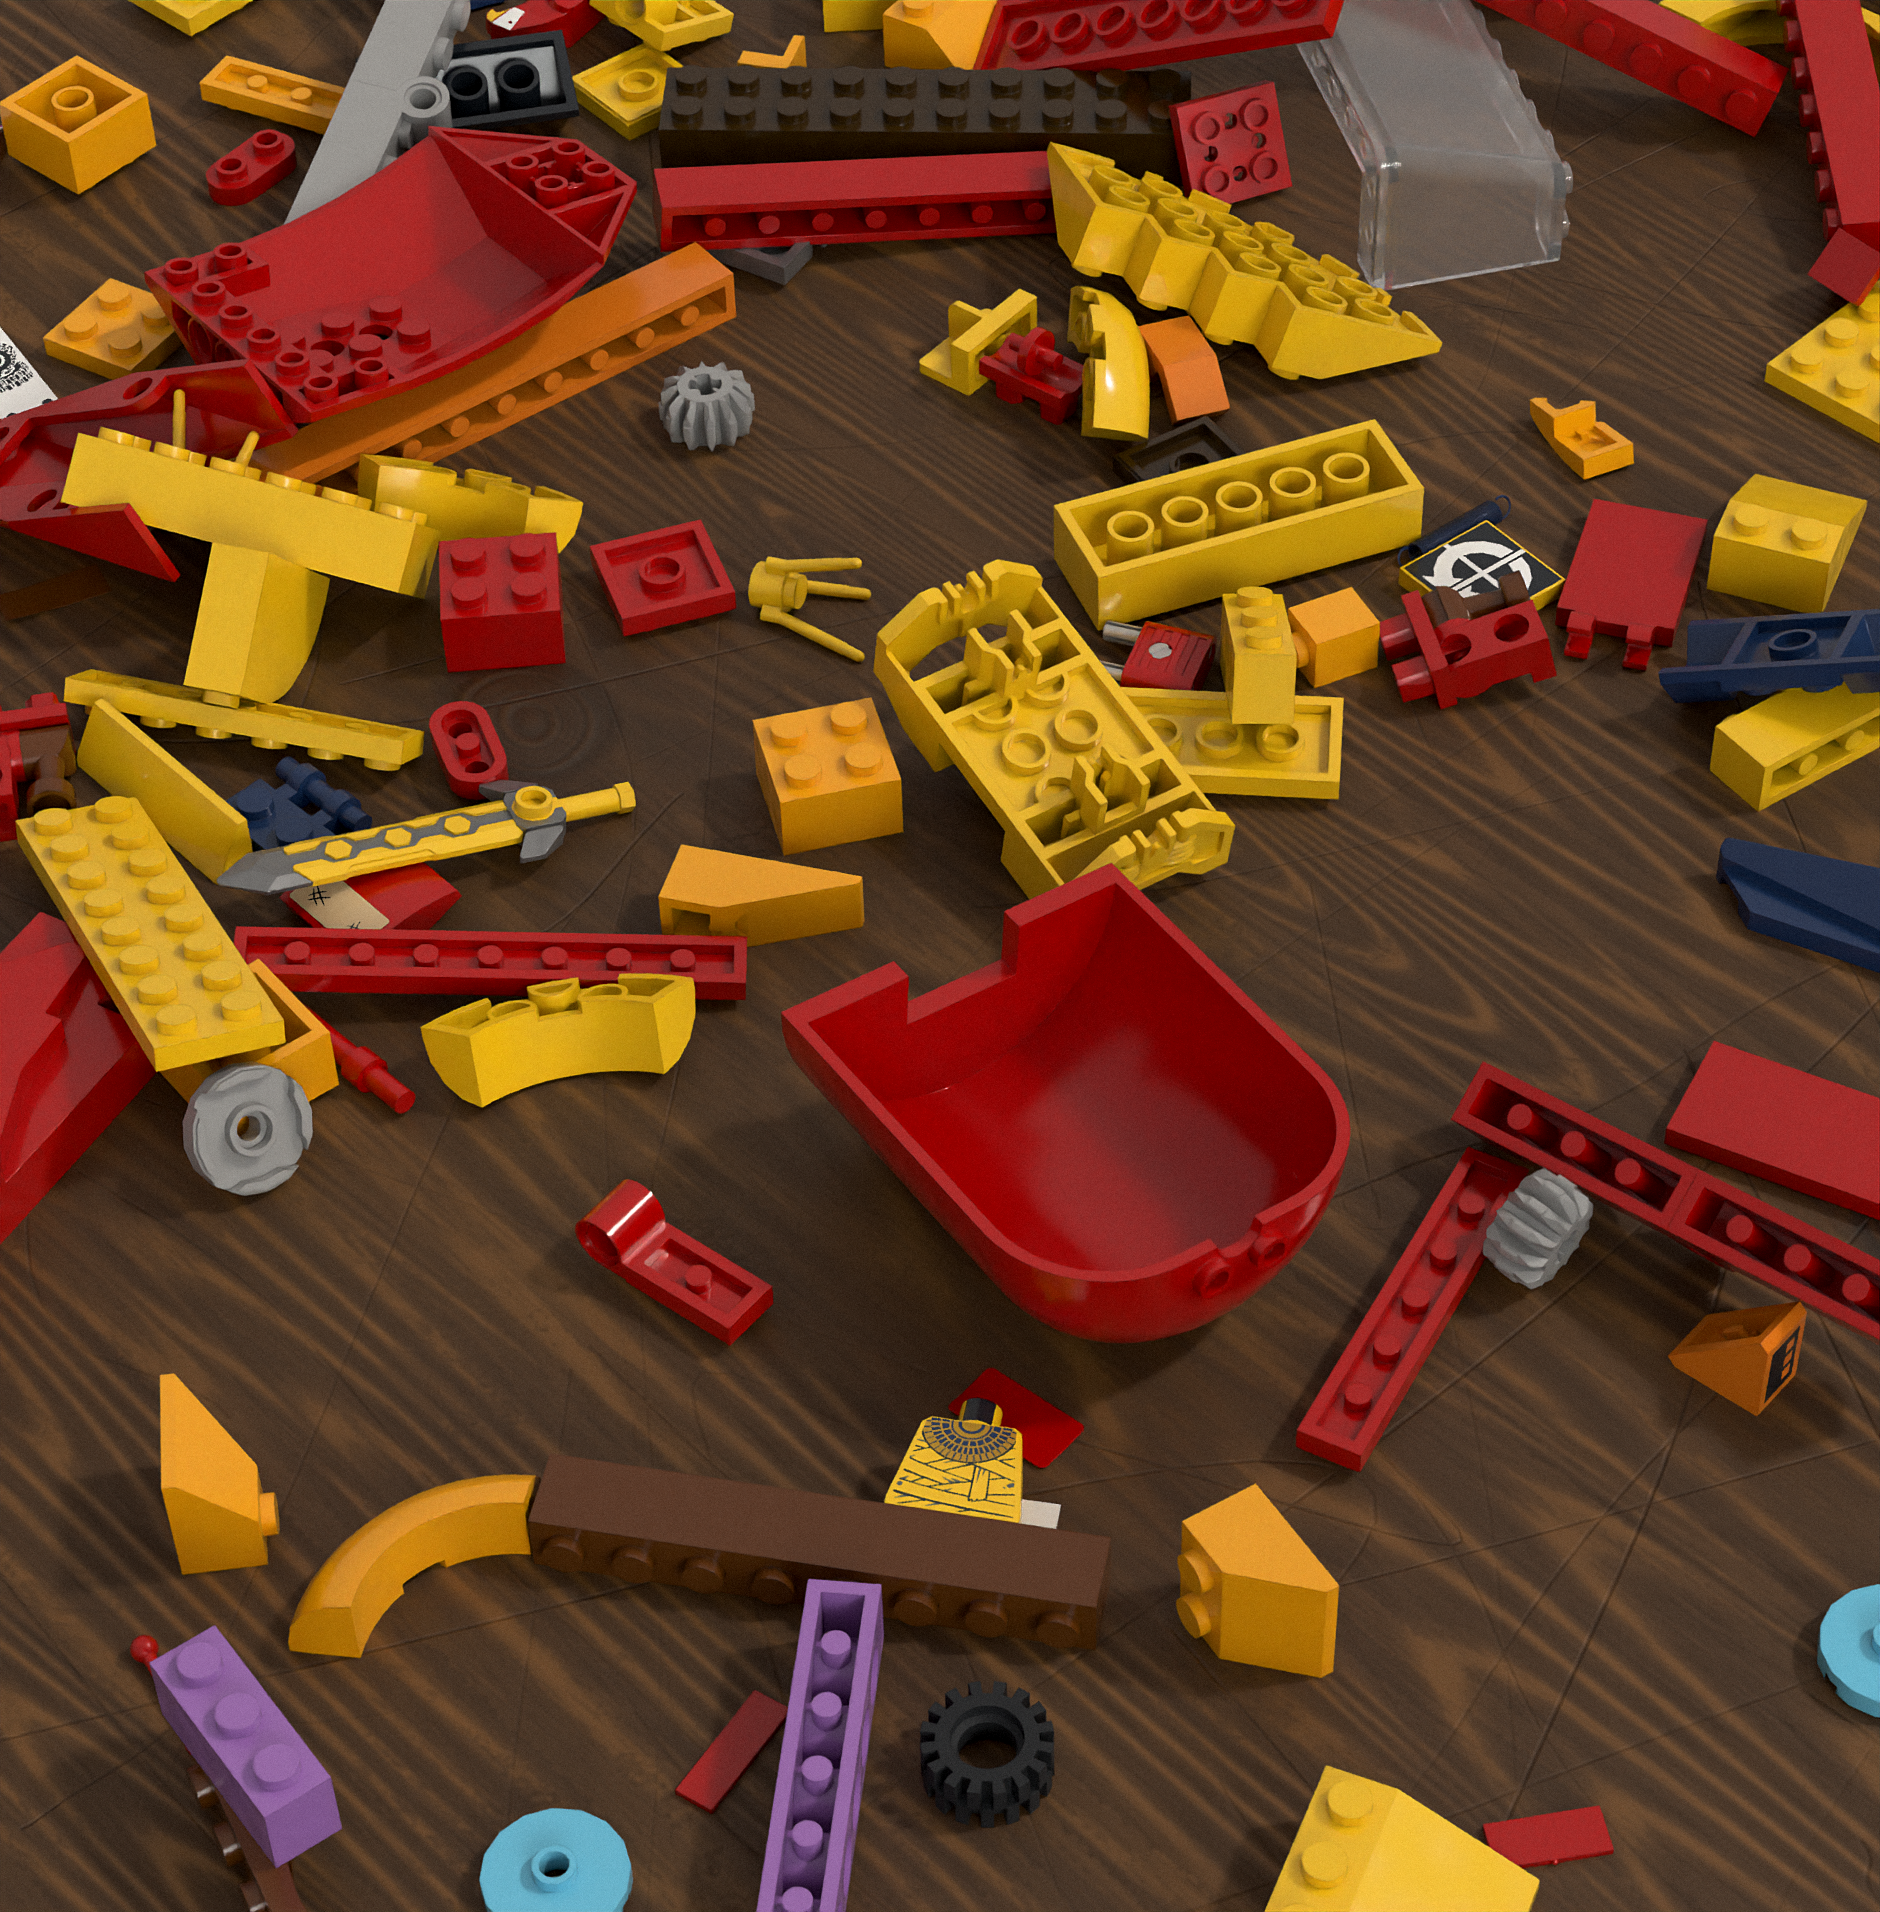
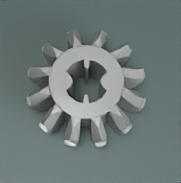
M701 361L697 368L690 369L681 366L677 376H670L664 379V388L662 393H660L661 401L658 403L660 420H663V428L669 432L671 442H686L689 451L699 446H708L713 452L715 445L734 446L736 437L749 434L750 424L753 419L752 411L755 410L754 393L751 392L750 384L744 380L741 370L728 371L724 362L714 367H708Z
M1545 1168L1534 1172L1532 1175L1523 1178L1518 1188L1514 1192H1509L1503 1206L1496 1210L1497 1216L1494 1222L1487 1228V1238L1483 1243V1254L1494 1264V1267L1513 1282H1520L1530 1289L1537 1288L1545 1282L1552 1280L1558 1269L1562 1265L1567 1264L1570 1255L1579 1247V1241L1589 1229V1220L1593 1215V1203L1581 1193L1577 1185L1562 1175L1557 1176Z

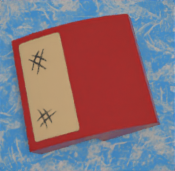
M421 862L354 876L343 881L285 891L279 898L290 911L310 928L429 930L462 895L426 863Z

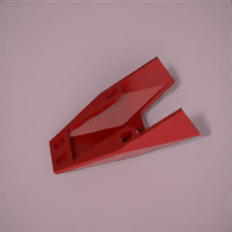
M250 358L132 373L0 419V526L175 583L181 574L147 527L149 525L143 523L130 503L79 507L61 502L78 433L98 438L100 427L116 430L152 441L149 450L152 453L154 452L156 442L173 446L174 392L178 389L185 392L186 450L206 455L204 467L210 466L212 457L224 460L237 457L251 431H256L259 434V440L254 448L255 451L291 439L299 430Z

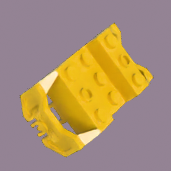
M999 559L984 565L982 580L975 571L967 573V585L965 588L960 583L953 586L948 581L943 584L942 592L938 588L933 587L919 593L877 633L873 672L883 684L903 730L934 772L955 764L1005 831L1001 862L1029 900L1109 863H1112L1139 890L1178 872L1202 875L1227 863L1235 824L1225 812L1215 810L1043 589V578L1034 566ZM987 624L1007 627L1006 636L988 644L977 629ZM959 636L961 638L966 636L964 659L913 682L909 672L935 647Z

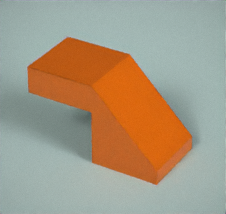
M1189 315L1138 326L1147 352L1149 382L1161 381L1172 425L1195 421L1206 415L1208 417L1222 415L1230 409L1217 356Z

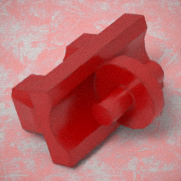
M1043 327L1032 329L1025 337L1012 332L1006 337L996 353L991 356H984L979 360V374L995 381L997 398L1010 404L1022 403L1028 397L1039 402L1041 418L1055 425L1062 424L1076 412L1078 396L1083 392L1082 371L1084 365L1054 351V334Z

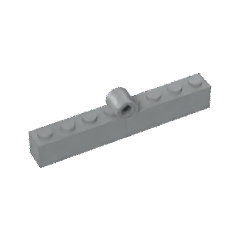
M385 0L284 224L336 199L384 169L403 155L405 148L411 149L428 136V126L453 128L449 91L436 77L440 69L447 70L453 54L455 34L457 31L463 32L469 20L470 0Z

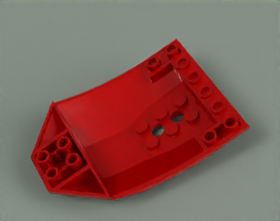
M428 126V136L384 169L336 199L287 224L243 242L220 244L214 248V251L191 258L171 259L164 266L145 271V283L196 365L250 358L293 423H312L412 390L454 372L509 343L557 312L604 266L637 193V182L578 139ZM374 334L386 335L389 338L381 340L380 337Z

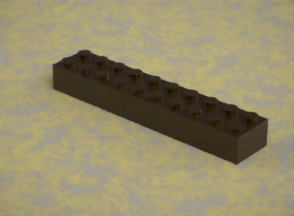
M687 65L681 68L668 67L658 129L661 167L683 168L1047 151L1050 142L1112 159L1115 162L1113 168L1123 171L1133 178L1142 180L1145 171L1162 176L1164 181L1174 186H1183L1169 106L1191 100V71H1175L1172 69L1123 71L1117 68H1108L1100 72L1069 70L1066 68L1017 70L1010 67L996 70H965L959 67L945 69H911L908 67L859 69L853 66H845L838 69H811L803 66L754 68L747 65L734 68H702L697 65Z

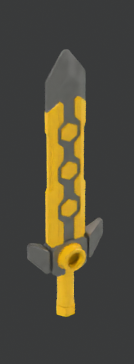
M510 780L484 783L479 785V793L491 801L489 803L247 853L217 878V884L222 887L271 895L304 887H314L343 881L350 877L425 861L443 860L514 844L522 846L520 863L547 858L563 844L566 822L614 812L618 814L632 812L636 807L635 794L629 782L614 784L609 789L557 799L553 790L544 786L538 787L537 783Z

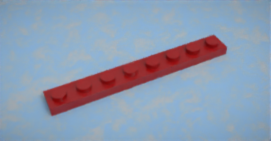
M236 926L234 946L248 965L260 959L291 992L528 996L527 986L578 977L580 989H585L600 984H618L619 974L630 973L691 977L694 980L695 999L746 1000L747 936Z

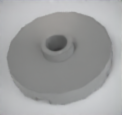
M254 1061L228 1064L209 1075L191 1096L183 1120L184 1149L193 1169L211 1185L243 1196L268 1192L288 1180L299 1167L295 1163L300 1158L302 1150H308L313 1135L312 1108L303 1088L280 1069ZM248 1116V1130L243 1135L238 1136V1123L242 1118Z

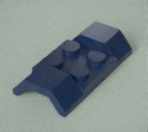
M1880 609L1690 621L1687 637V664L1685 667L1661 668L1658 673L1660 684L1675 703L1734 700L1739 691H1743L1744 694L1749 696L1765 695L1776 689L1802 688L1806 692L1818 693L1840 686L1843 681L1852 694L1880 692Z

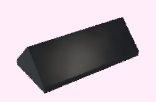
M562 30L454 44L449 67L447 70L440 69L436 77L449 91L453 128L480 131L579 117V107Z

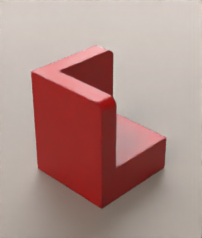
M1838 228L1807 275L1855 306H1860L1880 278V253L1841 228Z

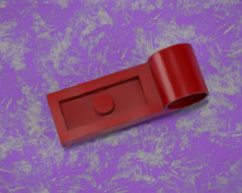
M625 1179L621 1181L575 1225V1233L579 1243L596 1262L624 1278L628 1284L729 1346L774 1304L772 1285L667 1223L663 1208L656 1197L646 1187L634 1180Z

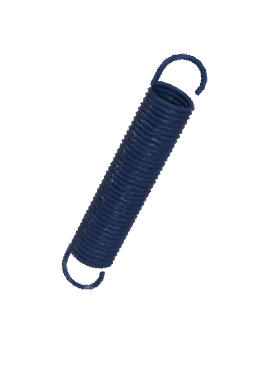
M1499 495L1495 498L1496 501L1499 498H1505L1509 503L1508 512L1503 517L1500 507L1495 502L1488 500L1411 542L1398 553L1400 567L1403 566L1400 561V555L1405 549H1408L1409 557L1413 561L1485 520H1488L1494 526L1501 523L1510 513V499L1506 495Z

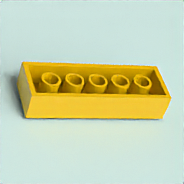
M1373 419L1054 505V560L1099 631L1103 630L1108 620L1125 624L1222 597V593H1237V590L1243 587L1262 586L1407 546L1421 538L1424 487L1378 422Z
M100 427L98 438L78 433L61 502L79 507L130 503L145 525L212 543L216 542L270 552L304 568L405 595L425 598L442 533L440 530L425 526L428 516L426 514L380 502L377 513L370 511L372 500L328 487L323 488L321 498L314 495L317 485L272 472L267 473L265 483L260 482L262 470L216 457L211 458L209 468L204 467L206 455L156 442L154 452L152 453L149 452L152 441Z

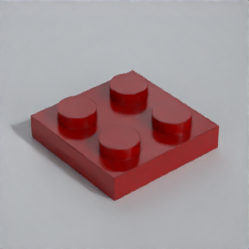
M701 519L590 546L591 564L624 637L736 609L735 590Z

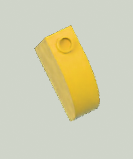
M213 542L184 685L203 691V703L217 704L235 709L239 708L240 699L266 704L279 700L293 686L310 655L321 623L330 578L270 552Z

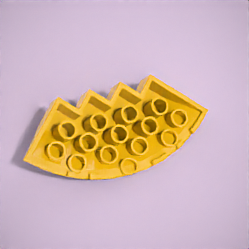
M1050 142L1047 158L1058 244L1072 262L1071 266L1075 270L1092 277H1101L1103 272L1122 276L1135 293L1136 300L1142 305L1158 311H1165L1168 306L1184 309L1200 326L1202 335L1213 342L1231 345L1233 340L1253 344L1268 363V369L1286 379L1297 380L1300 375L1325 379L1439 352L1443 342L1425 323L1412 312L1403 311L1400 316L1388 307L1392 299L1390 294L1382 288H1373L1367 283L1358 280V272L1329 254H1323L1320 261L1304 251L1293 247L1292 244L1295 239L1293 234L1269 222H1255L1254 226H1251L1229 214L1231 204L1198 190L1192 189L1189 198L1184 197L1178 187L1164 181L1162 176L1145 171L1142 180H1139L1113 168L1115 162L1112 159Z

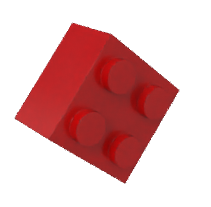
M556 532L439 541L440 621L448 673L566 663L562 580Z

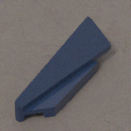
M1730 837L1724 839L1720 847L1716 879L1719 884H1728L1738 899V915L1748 930L1880 973V868Z

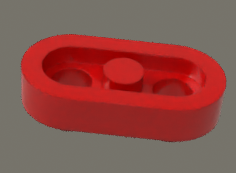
M271 129L255 133L251 138L209 167L206 172V179L210 198L224 206H240L255 200L295 170L297 156L293 139L286 134Z
M468 701L451 702L441 706L431 715L429 729L432 747L448 785L455 794L466 799H486L485 796L479 793L480 784L509 779L506 753L487 711L482 706Z

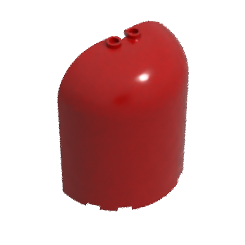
M1112 863L1005 910L1000 960L908 1001L909 976L893 961L781 1012L782 1032L792 1060L819 1092L1002 1293L1037 1321L1075 1337L1106 1343L1154 1341L1191 1331L1235 1309L1275 1278L1304 1246L1326 1212L1338 1187L1346 1162L1351 1130L1349 1114L1343 1097L1332 1079Z

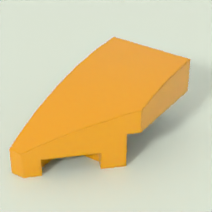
M1536 397L1529 400L1530 415L1542 435L1561 459L1584 480L1634 464L1633 443L1605 422H1596L1595 401L1580 400L1579 404L1563 409H1555L1548 403L1547 398Z

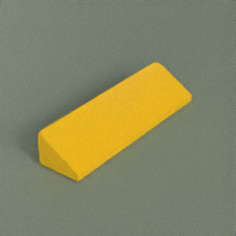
M102 698L93 703L76 760L78 766L112 796L136 797L163 839L208 879L217 884V878L244 855L253 852L247 819L110 703Z

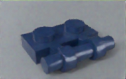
M292 757L283 758L275 769L276 776L286 784L275 790L260 778L226 800L230 806L247 819L253 852L324 836H336L346 829L350 832L370 829L372 826V817L361 809L360 800L344 789H333L326 783V777L321 771L310 763L300 764ZM311 802L321 809L312 816L302 810Z

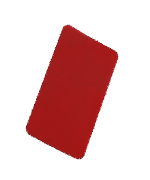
M987 1368L948 1406L952 1413L959 1416L962 1404L971 1398H983L997 1404L1003 1412L1000 1427L1014 1428L1022 1434L1023 1458L1038 1468L1049 1466L1084 1431L1082 1423L995 1368Z

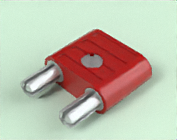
M1108 620L1103 628V639L1133 646V649L1125 666L1101 660L1100 662L1120 687L1200 691L1214 661L1217 637L1151 621H1146L1142 628Z

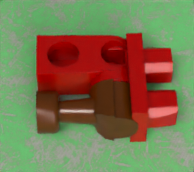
M1519 570L1500 576L1497 582L1498 590L1465 598L1448 586H1436V590L1422 597L1418 590L1401 595L1405 613L1380 622L1379 640L1387 661L1417 651L1419 653V656L1391 665L1403 703L1435 694L1439 707L1442 710L1458 704L1456 697H1474L1485 692L1494 684L1530 673L1534 683L1557 676L1547 633L1534 602L1530 599L1526 584Z
M53 692L31 695L30 699L25 702L26 708L2 711L0 705V842L18 840L15 820H20L21 815L17 783L35 781L27 790L26 800L29 817H34L39 811L49 808H62L66 810L77 808L76 792L72 784L64 779L66 776L75 774L77 769L75 742L66 702L59 703L56 694Z

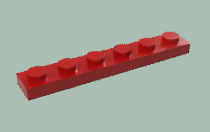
M1471 1147L1466 1148L1297 1428V1448L1356 1472H1361L1486 1259V1256L1483 1254V1243L1487 1238V1228L1494 1222L1497 1216L1496 1210L1501 1208L1506 1202L1509 1192H1514L1522 1179L1529 1176V1169Z

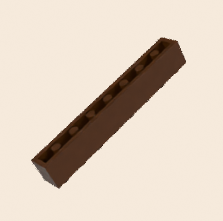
M553 1453L549 1455L528 1519L534 1564L549 1566L561 1572L584 1571L616 1576L631 1583H645L649 1581L688 1587L695 1592L703 1594L721 1592L758 1598L774 1605L787 1603L804 1605L808 1579L881 1584L883 1618L900 1620L912 1626L936 1625L968 1630L983 1637L1007 1636L1040 1641L1055 1648L1079 1647L1096 1650L1111 1582V1537Z

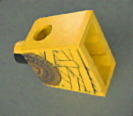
M983 1398L966 1400L962 1404L958 1420L929 1417L921 1422L890 1485L884 1503L1022 1524V1434L1014 1428L1000 1427L1003 1416L1001 1408L994 1402Z

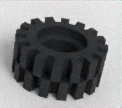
M981 1681L968 1683V1697L962 1698L955 1687L945 1693V1707L935 1701L928 1710V1722L923 1721L920 1729L921 1776H923L924 1789L928 1797L935 1795L936 1807L944 1814L955 1805L956 1821L966 1825L969 1824L972 1813L981 1814V1827H994V1814L1003 1813L1007 1825L1018 1822L1020 1805L1031 1815L1040 1807V1794L1045 1797L1048 1796L1052 1788V1776H1055L1054 1728L1052 1720L1047 1721L1046 1709L1040 1701L1030 1707V1693L1020 1687L1012 1698L1007 1697V1683L994 1681L992 1693H982ZM993 1739L1012 1746L1016 1751V1756L1011 1762L1003 1766L983 1769L963 1762L959 1757V1752L964 1746L974 1741Z

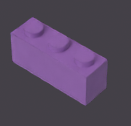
M215 1625L149 1663L162 1715L275 1868L280 1867L342 1829L330 1775Z

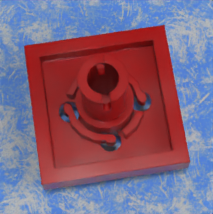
M1263 80L1169 106L1185 197L1189 198L1192 189H1195L1231 204L1292 187L1273 81ZM1228 113L1232 115V124H1225L1229 121V117L1225 116ZM1257 133H1260L1262 136V143L1259 147H1257L1259 139L1255 135ZM1240 172H1243L1242 177L1239 180H1234V177L1238 176Z

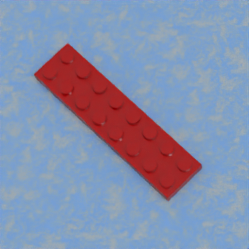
M997 0L972 70H996L1010 67L1017 70L1066 68L1069 70L1100 72L1108 68H1117L1125 71L1329 39L1333 37L1344 0Z

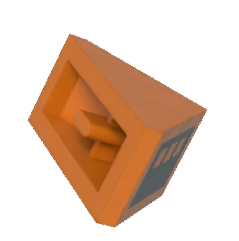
M1797 1301L1708 1314L1677 1345L1668 1357L1674 1367L1753 1415L1758 1416L1796 1375L1807 1311L1802 1303Z

